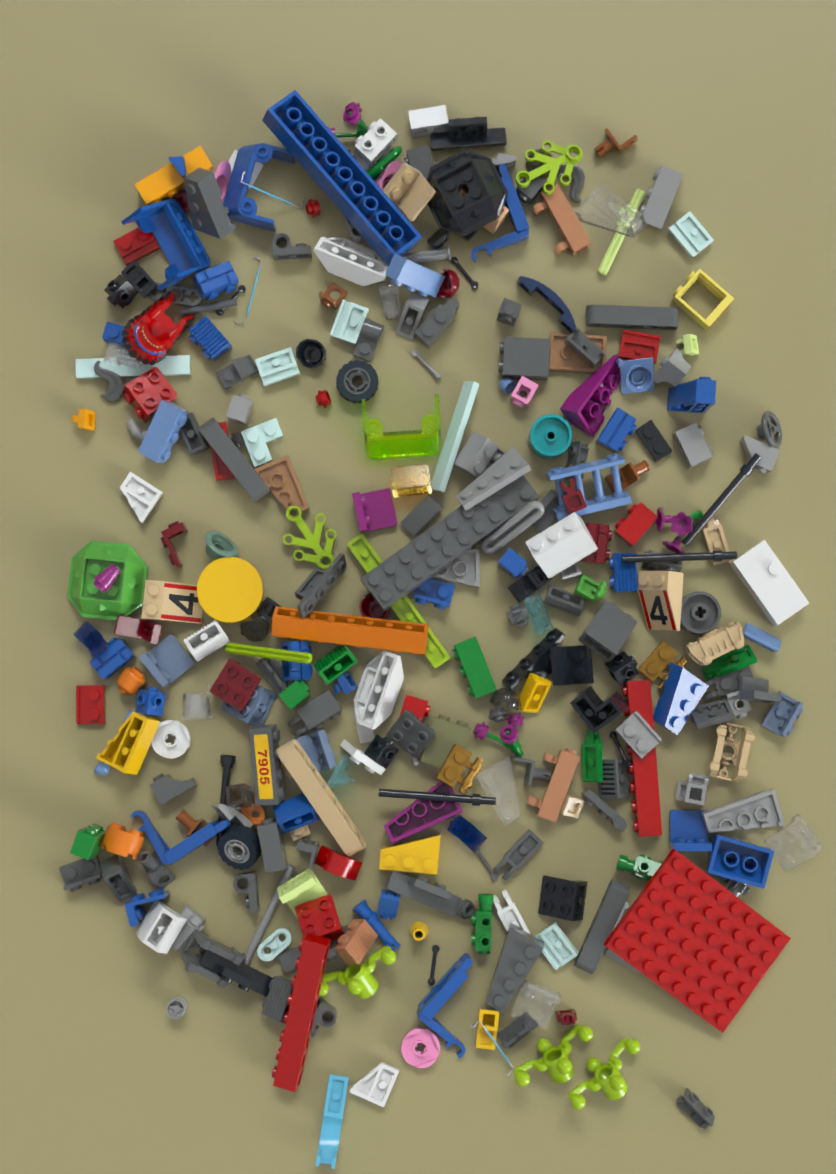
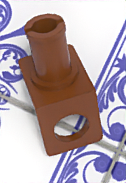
M606 128L605 134L607 139L594 148V151L598 154L599 158H602L613 148L622 153L637 142L638 138L634 135L622 145H619L608 128Z
M646 460L634 466L630 462L619 469L622 489L639 480V475L650 471V466ZM611 473L605 477V480L613 493L615 491Z
M184 809L175 818L188 829L186 834L188 837L208 824L203 818L195 820ZM212 838L211 840H209L208 842H206V843L203 844V845H204L205 847L208 846V844H209L214 838Z

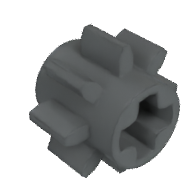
M518 603L510 606V612L506 614L511 625L517 624L519 628L527 624L526 619H529L530 616L525 606L519 607Z
M727 879L725 882L729 885L727 890L738 898L741 894L746 896L750 891V888L747 887L748 884Z

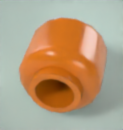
M135 666L132 668L126 667L117 678L118 690L124 695H136L146 682L145 674Z

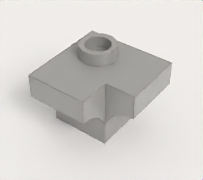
M676 348L669 357L665 356L660 362L661 368L654 375L653 381L657 384L666 381L676 387L688 373L691 365L683 359L682 352Z
M690 773L688 782L679 780L675 799L704 805L709 776Z

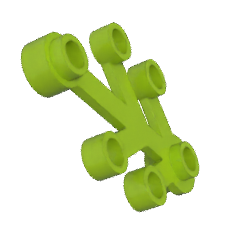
M544 141L541 147L542 152L545 154L554 152L562 155L558 158L537 153L533 149L527 150L525 153V160L527 162L538 161L544 163V165L531 172L519 171L515 179L517 186L525 188L529 186L531 180L550 171L547 182L543 186V192L546 195H551L555 189L554 182L559 166L566 162L565 172L560 176L559 182L562 186L570 185L573 166L580 162L583 156V151L579 146L569 145L565 148L555 145L551 141ZM549 145L551 148L546 150L544 146ZM531 153L534 155V157L529 158L527 155ZM570 153H575L576 157H571ZM566 177L569 181L564 182L562 178ZM524 178L526 179V182L521 183L520 179ZM551 186L552 190L548 191L545 187Z
M296 505L288 507L286 511L287 518L295 521L306 539L294 537L291 533H286L283 536V543L313 548L317 555L307 554L303 550L297 549L293 554L296 561L314 562L319 568L327 570L335 560L331 551L334 539L337 537L336 530L330 528L326 531L325 536L327 540L323 551L319 542L323 524L326 522V515L322 512L316 514L314 534H312L301 517V509ZM292 509L297 510L298 514L296 516L290 514ZM323 515L324 521L319 522L317 516ZM329 531L335 533L333 538L328 537L327 533ZM291 536L292 541L289 543L286 542L285 537ZM301 552L303 556L302 558H297L295 554ZM324 557H327L329 559L328 564H324L322 562V559Z

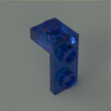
M87 620L73 633L88 648L93 657L97 654L101 655L107 649L106 645L108 643L104 636Z
M461 815L452 819L447 828L450 833L458 837L473 852H476L487 839L481 831Z

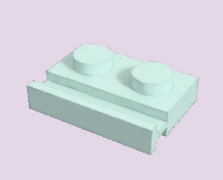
M690 211L668 228L670 234L691 259L714 241Z
M343 299L330 336L356 345L369 308Z
M291 347L255 359L264 387L300 375Z
M556 922L535 935V937L544 942L542 953L555 970L579 954Z

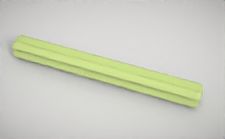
M636 189L597 270L599 274L607 275L645 196V191Z

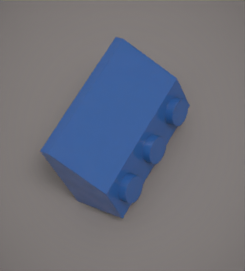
M713 833L711 840L712 852H708L707 873L764 889L774 850Z

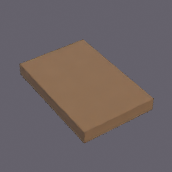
M550 332L549 371L593 374L606 363L607 336L585 334L605 352V355L592 368L564 343L566 338L572 333Z

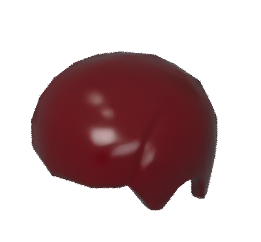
M443 269L444 272L439 274L445 276L436 296L438 298H452L460 287V279L455 271Z
M370 594L365 595L359 605L363 617L386 619L389 615L390 608L383 612Z

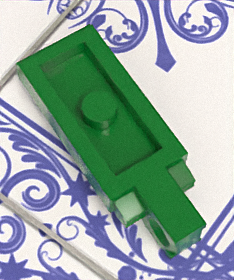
M745 645L738 650H732L713 659L712 663L702 667L703 675L706 680L724 676L757 663V658L750 646Z
M588 728L586 729L584 743H581L582 781L603 782L602 741L599 738V730L593 733Z

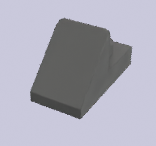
M247 355L231 360L232 364L216 373L227 390L258 373L259 370L251 356Z

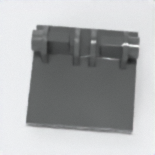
M406 709L386 735L416 759L435 737L436 733L427 724L424 725L425 721L421 723L420 717L416 719L417 716L411 710L408 711Z

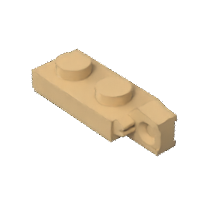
M712 516L701 529L708 552H713V550L730 552L722 525L718 519L714 520ZM732 559L722 560V562H713V560H711V562L714 566L727 561H731Z

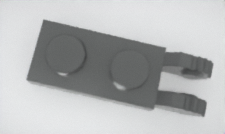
M750 666L705 681L704 683L708 686L714 684L716 691L705 693L703 695L704 700L738 690L740 676L753 677Z
M585 788L582 792L585 795L583 800L591 807L595 804L600 809L598 813L606 820L610 817L611 824L621 831L626 829L627 822L589 788Z
M528 829L507 851L503 859L499 861L493 870L496 872L500 871L504 864L508 862L512 867L503 874L502 878L506 881L516 870L518 871L544 842Z

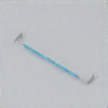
M244 171L243 174H242V179H241V181H240L241 183H244V182H242V180H243V175H245V171ZM244 183V184H246V185H248V186H250V187H252V188H254V189H256V190H259V191H261V192H263V193H265V194H267V195H270V196H272V197H274V198H276V199H279V200H281V201H283V202H285V203H288V204H290V205H292V206H295V207H297V208H302L303 200L305 201V198H303V199H302V203H301V207H298V206L293 205L292 203H290V202H288V201H285V200H283V199H281V198H279V197H276V196H274V195H272V194H270V193H268V192H265V191H263V190H261V189H259V188H256V187H254V186H252V185H250V184Z
M252 256L253 259L261 260V262H260V266H259V269H258V272H257V276H256L254 288H253V291H252V295H251L249 307H248V310H247L245 323L242 324V323L234 322V323L240 324V325H245V324H246V320H247V317H248V314H249L251 302H252V299H253V295H254V291H255V287H256V283H257V280H258V276H259V272H260V267H261V263H262V259L255 258V257H253V256Z
M478 1020V1021L476 1022V1024L474 1025V1027H475V1026L477 1025V1023L480 1022L481 1025L484 1027V1025L482 1024V1022L479 1021V1020ZM484 1027V1029H485V1031L487 1032V1034L490 1036V1038H491L492 1041L495 1043V1045L497 1046V1048L500 1050V1052L502 1053V1055L505 1057V1059L507 1060V1062L511 1065L510 1061H509L508 1058L505 1056V1054L503 1053V1051L500 1049V1047L498 1046V1044L495 1042V1040L493 1039V1037L491 1036V1034L488 1032V1030L486 1029V1027Z

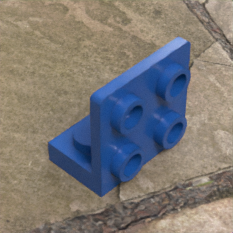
M670 810L669 849L712 852L709 832L706 831L701 815L702 812L707 810Z
M161 888L152 891L148 896L141 893L131 897L130 901L125 903L130 927L142 923L146 916L145 908L141 904L163 899L170 894L169 890L164 891Z

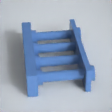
M611 454L605 459L563 469L562 467L552 468L550 472H546V476L550 481L555 480L559 501L558 508L553 509L554 517L559 521L570 515L567 513L561 497L565 495V491L559 485V482L563 481L562 478L568 476L574 477L576 490H581L587 506L575 512L579 516L631 504V496L622 490L618 468L619 464L625 463V459L618 454ZM611 467L615 492H613V495L606 496L603 493L599 469ZM592 471L596 496L594 497L595 499L587 500L584 495L581 473Z

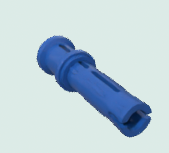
M363 899L352 909L361 919H365L385 946H390L394 952L396 950L391 943L397 949L401 946L379 921L377 912H373L367 905L366 899Z

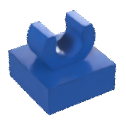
M349 671L337 678L339 683L333 686L336 693L343 690L345 695L358 688Z

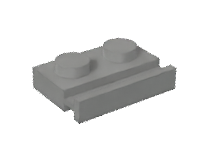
M634 711L633 714L615 728L617 733L641 759L662 741L659 735L637 711Z

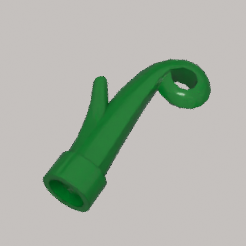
M394 147L387 156L366 171L368 175L374 180L391 162L398 158L402 152V147Z

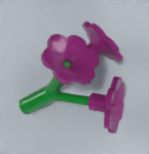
M659 507L656 512L658 516L656 519L658 531L663 529L664 523H672L671 531L678 534V537H675L673 542L663 541L662 544L676 554L685 553L679 547L682 541L681 538L693 531L692 523L703 516L702 511L697 510L689 516H686L684 512H679L677 516L671 517V515H664L663 508Z

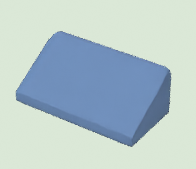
M750 623L745 624L742 630L745 638L772 652H779L781 643L779 638Z

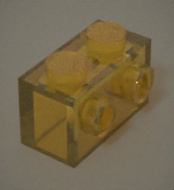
M419 463L415 466L391 468L394 497L432 493L429 464Z

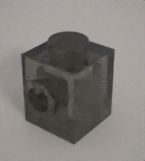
M244 783L226 786L227 806L234 809L254 807L253 787Z

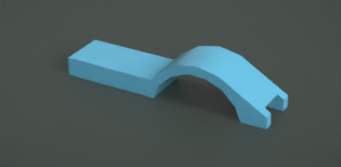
M332 1074L329 1076L315 1166L319 1167L320 1163L330 1164L331 1169H335L349 1077Z

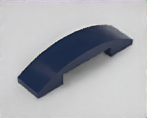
M520 276L517 284L530 296L537 291L562 315L558 322L569 333H573L576 329L575 321L563 300L549 287L539 281Z

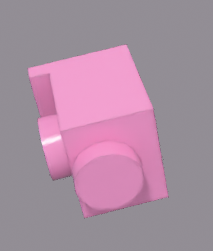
M522 376L510 397L513 400L512 403L520 408L523 406L527 407L539 385ZM522 391L526 393L524 398L519 395Z

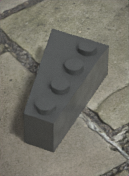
M510 922L486 997V1004L502 1014L544 949L543 941L527 933L512 922Z

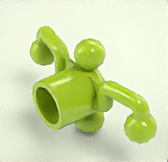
M384 946L373 953L365 963L360 961L358 965H349L345 972L339 970L324 974L319 996H325L328 993L329 987L326 982L338 979L340 985L347 984L349 993L356 995L360 999L369 998L378 988V981L372 975L376 966L375 962L381 958L384 964L392 965L396 960L395 952L390 946Z
M576 1025L562 1037L558 1046H552L551 1042L546 1038L539 1039L536 1047L543 1056L538 1060H529L514 1069L516 1084L520 1087L529 1084L530 1075L526 1071L531 1068H535L539 1072L547 1070L551 1081L561 1084L569 1081L574 1074L572 1063L568 1057L572 1050L569 1041L577 1034L580 1040L584 1042L590 1041L593 1037L592 1029L588 1026Z
M622 1039L611 1052L608 1063L601 1064V1061L596 1057L588 1059L586 1067L589 1072L595 1074L591 1080L581 1082L569 1092L568 1098L572 1108L576 1110L584 1108L586 1100L580 1093L587 1088L593 1092L601 1089L609 1100H617L625 1095L628 1086L619 1072L622 1062L617 1057L624 1048L630 1054L638 1053L641 1046L637 1039Z

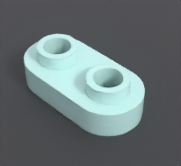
M286 928L275 930L259 945L257 949L259 958L263 961L273 960L291 943V932ZM280 934H284L286 936V939L284 941H281L279 939ZM269 947L271 953H265L264 948Z

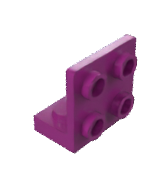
M390 488L360 494V492L352 493L360 533L398 525Z

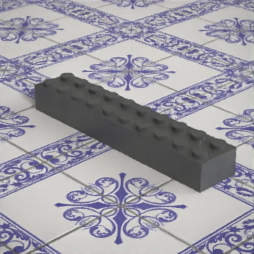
M522 475L467 511L462 506L458 507L361 577V583L381 610L385 612L479 544L529 502L537 501L539 495Z

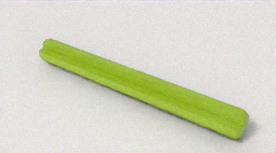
M227 643L225 645V652L231 654L305 664L312 662L311 653L236 643Z

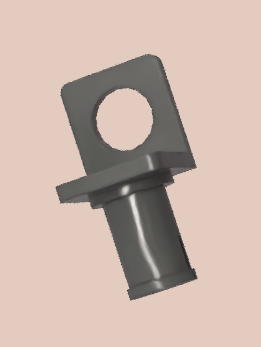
M510 756L509 759L527 762L523 785L530 787L532 779L549 782L550 777L543 776V774L551 775V770L535 768L534 760Z
M144 851L138 856V860L143 865L150 881L160 889L176 879V876L164 866L156 851L151 855ZM162 876H169L167 880L163 882L159 881V879Z

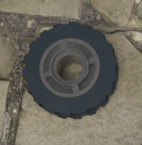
M349 361L338 371L336 377L337 388L341 396L352 403L367 402L377 392V373L365 361ZM355 377H360L363 383L361 386L356 387L352 384V380Z

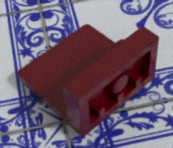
M229 658L209 692L236 709L243 711L262 678L241 666L237 661Z

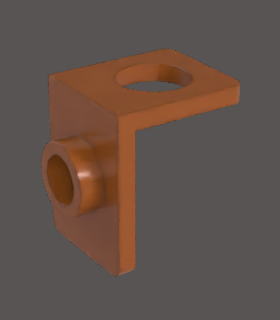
M334 282L330 284L325 293L321 291L319 293L320 302L329 309L331 307L334 310L338 308L347 295V291ZM334 289L338 290L341 294L337 300H333L329 296L330 292Z

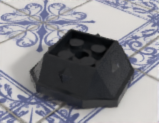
M463 149L430 167L427 181L436 193L427 204L440 230L466 236L500 217L508 197V191L491 158ZM468 188L469 191L466 195H460L461 189Z

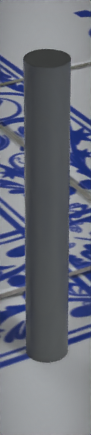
M235 298L180 309L181 316H188L237 306V300Z

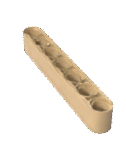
M293 739L277 748L280 760L344 853L350 857L365 849L366 842L299 742Z

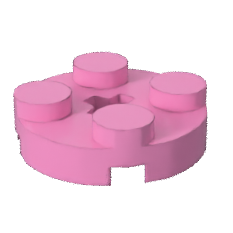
M417 1027L408 1031L402 1040L401 1052L403 1058L408 1064L417 1068L431 1066L436 1061L440 1052V1042L437 1035L427 1027ZM418 1043L426 1045L424 1052L416 1051L415 1048L418 1046Z

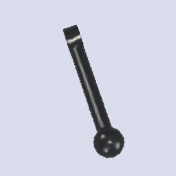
M452 257L451 263L455 264L459 268V270L471 283V288L477 289L478 282L472 280V278L467 274L463 267L458 263L457 257Z
M240 285L238 291L230 299H235L241 293H245V286ZM226 308L216 310V314L218 316L223 315V311Z
M610 732L609 736L614 740L624 760L623 766L626 768L630 767L631 761L627 760L616 738V732Z
M437 944L432 946L433 958L430 978L428 979V984L431 986L435 984L437 952L440 950Z

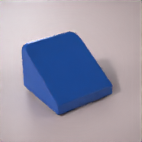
M169 157V161L182 178L185 177L187 174L184 157Z

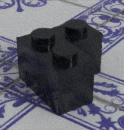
M591 686L578 694L570 702L593 733L621 715L629 706L618 691H615L602 701Z

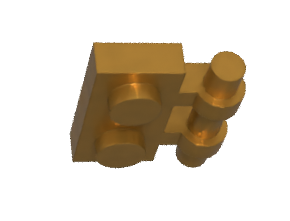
M662 640L638 670L652 682L659 677L662 681L658 684V687L664 690L665 686L663 683L669 673L665 675L662 672L666 666L672 662L684 668L688 661L681 657L676 662L673 658L678 652Z
M454 744L435 778L451 788L455 786L456 782L460 783L461 786L458 791L465 795L467 789L471 788L472 780L476 773L479 774L480 766L484 760L477 757L474 763L470 762L469 759L472 753ZM467 767L470 770L466 777L463 778L460 775L464 768Z

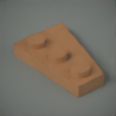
M288 455L254 469L286 509L292 505L298 506L302 512L310 509ZM292 509L290 514L293 516L298 514V512Z

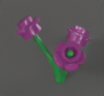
M351 102L345 107L343 120L350 125L357 124L359 127L356 133H335V128H329L337 138L359 137L361 135L364 136L368 132V126L361 119L362 109L360 108V103L355 104V102Z
M521 713L509 714V718H506L508 725L501 728L499 732L500 738L488 732L489 726L485 725V722H482V724L477 723L473 734H475L476 739L483 740L487 736L509 748L517 757H521L524 754L521 750L522 746L519 743L518 726L523 725V719H525L521 717Z

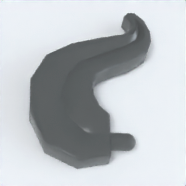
M567 163L562 164L558 169V178L564 174ZM574 164L571 173L573 186L570 191V198L573 202L580 203L581 199L577 195L583 187L585 175L583 170Z
M97 361L94 365L95 374L109 382L106 394H101V397L111 402L120 399L123 393V381L120 375L101 368V362Z

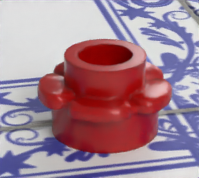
M308 200V203L305 204L306 212L312 218H315L316 215L321 213L318 200Z
M318 390V395L315 396L319 406L326 408L327 405L331 404L330 395L327 390Z

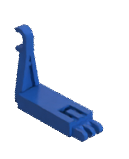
M505 164L499 166V176L508 191L505 206L509 209L508 214L515 232L475 247L471 252L472 260L475 263L477 261L475 256L477 252L485 250L488 256L491 257V251L529 239V225Z
M135 811L130 816L132 818H135L137 815L141 816L144 826L140 827L139 831L145 830L164 866L179 861L233 824L232 820L228 821L227 819L220 823L217 820L210 822L170 849L144 811Z
M467 953L463 954L418 1004L419 1009L416 1011L418 1018L446 1040V1048L450 1047L452 1043L457 1044L461 1048L457 1052L458 1058L465 1054L464 1044L438 1022L434 1016L469 977L466 971L473 961Z

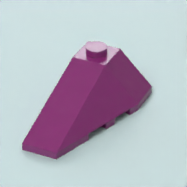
M613 355L576 388L560 408L568 422L590 437L594 436L603 423L605 408L610 406L612 401L609 398L613 389H617L619 384L620 367L616 363L617 359H620L618 355Z

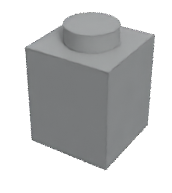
M243 394L233 395L226 415L227 419L247 425L253 402L249 400L250 397Z

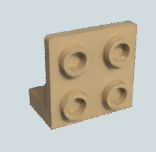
M405 162L382 190L391 201L399 205L411 221L416 219L436 193L422 173Z

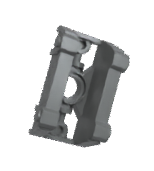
M196 929L181 952L185 969L190 973L196 972L215 981L220 988H224L228 985V982L221 979L222 975L199 963L205 950L212 951L236 965H241L246 955L236 951L234 947L230 948L210 938L207 934L204 935L198 932ZM188 948H198L200 953L194 955L187 950Z

